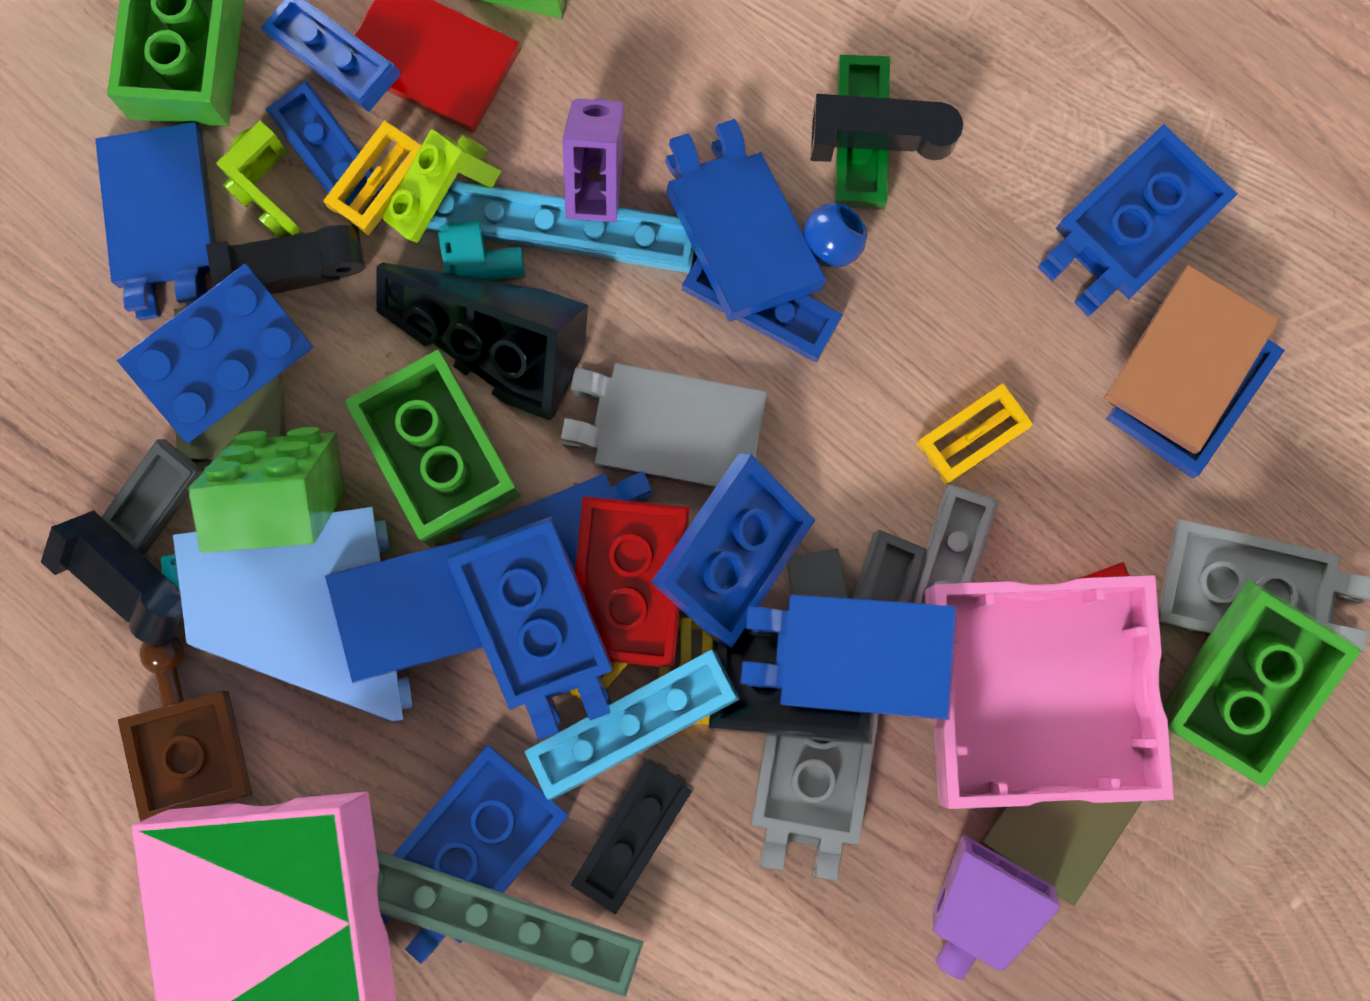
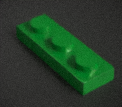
M839 55L837 95L889 99L890 56ZM836 148L834 203L846 204L850 208L885 209L888 190V150Z

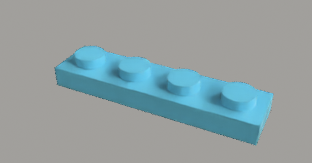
M710 650L610 704L609 714L591 721L586 717L524 752L546 799L554 800L736 702L740 698L716 651Z

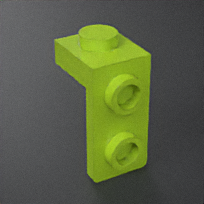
M259 120L251 129L240 132L232 141L230 150L216 162L229 178L223 186L244 207H247L253 201L265 213L258 219L277 238L303 234L299 227L255 186L288 153L277 136Z
M431 129L386 208L383 220L406 239L417 243L458 172L492 188L502 171L485 159L489 150L473 139L462 134L457 142Z

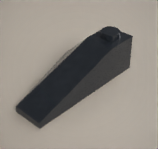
M384 262L376 266V312L422 345L434 344L455 359L453 367L467 376L473 372L493 386L494 389L491 394L503 403L547 420L555 417L573 377L574 370L577 368L584 352L588 305L538 288Z

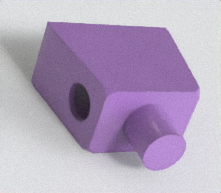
M578 98L572 100L563 134L565 219L617 222L624 166V104L620 101H609L604 98ZM592 166H600L599 174H602L601 181L594 182L587 179L585 176L586 170Z
M963 835L959 841L932 914L933 931L941 938L947 940L935 960L937 965L950 976L960 980L965 978L976 959L983 961L996 970L1002 971L1006 969L1059 910L1060 903L1055 887L968 836Z

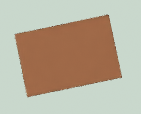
M1187 265L1181 271L1103 399L1191 453L1196 454L1201 451L1278 324L1279 319L1190 265Z

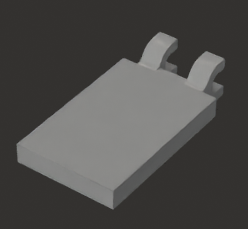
M614 363L612 378L586 369L575 368L571 385L573 396L599 400L594 426L582 421L565 418L561 440L563 441V446L597 451L595 467L632 474L644 471L647 477L715 489L739 453L756 456L767 396L765 391Z
M1179 519L1175 522L1158 603L1159 624L1210 636L1247 580L1250 579L1344 635L1362 650L1360 653L1365 652L1368 631L1331 623L1336 598L1358 604L1363 603V600L1370 601V577L1338 571L1341 555Z
M874 714L872 745L765 736L750 825L766 829L759 867L783 871L787 842L789 841L817 847L812 877L832 881L838 880L842 844L859 846L879 714Z

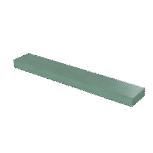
M377 850L379 865L377 891L380 913L626 997L644 943L642 940Z

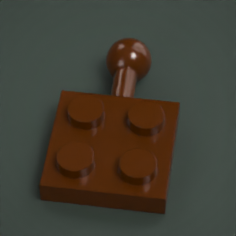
M175 637L170 643L164 645H150L143 642L139 652L140 661L145 669L155 674L162 707L118 719L140 822L168 809L212 806L253 795L229 691H219L184 701L177 668L184 658V648L181 641Z

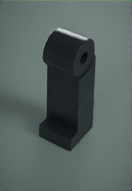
M816 94L812 113L810 161L831 162L834 148L917 151L925 159L941 160L951 154L962 134L964 126L962 116L952 105L943 102Z
M333 225L321 228L316 232L232 246L227 241L206 244L213 287L245 263L248 264L271 294L338 281L340 278L358 274L366 268L359 229L350 225Z
M93 510L51 527L41 559V563L54 575L66 570L70 571L127 623L130 622L131 633L140 641L150 645H164L175 639L183 618L180 590L99 514Z

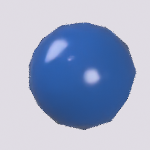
M828 203L816 208L807 218L803 229V235L817 263L821 266L834 268L847 266L856 261L865 249L867 241L866 226L859 215L846 204Z

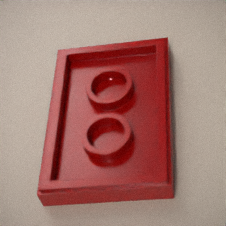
M374 0L354 34L362 42L393 63L400 71L401 75L387 90L388 92L473 134L521 50L518 41L434 0Z
M582 497L575 575L611 662L674 668L680 608L654 586L651 581L688 529L690 507Z

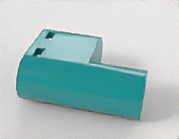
M480 219L453 222L440 226L438 237L445 273L491 281L525 277V265L521 246L486 251Z

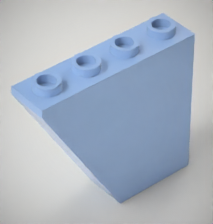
M372 507L333 512L315 544L200 553L197 532L173 535L187 644L389 722L404 721L402 710L413 708L408 676L397 678V672L352 683L325 578L326 575L380 562L379 552L390 551L385 520L374 521Z

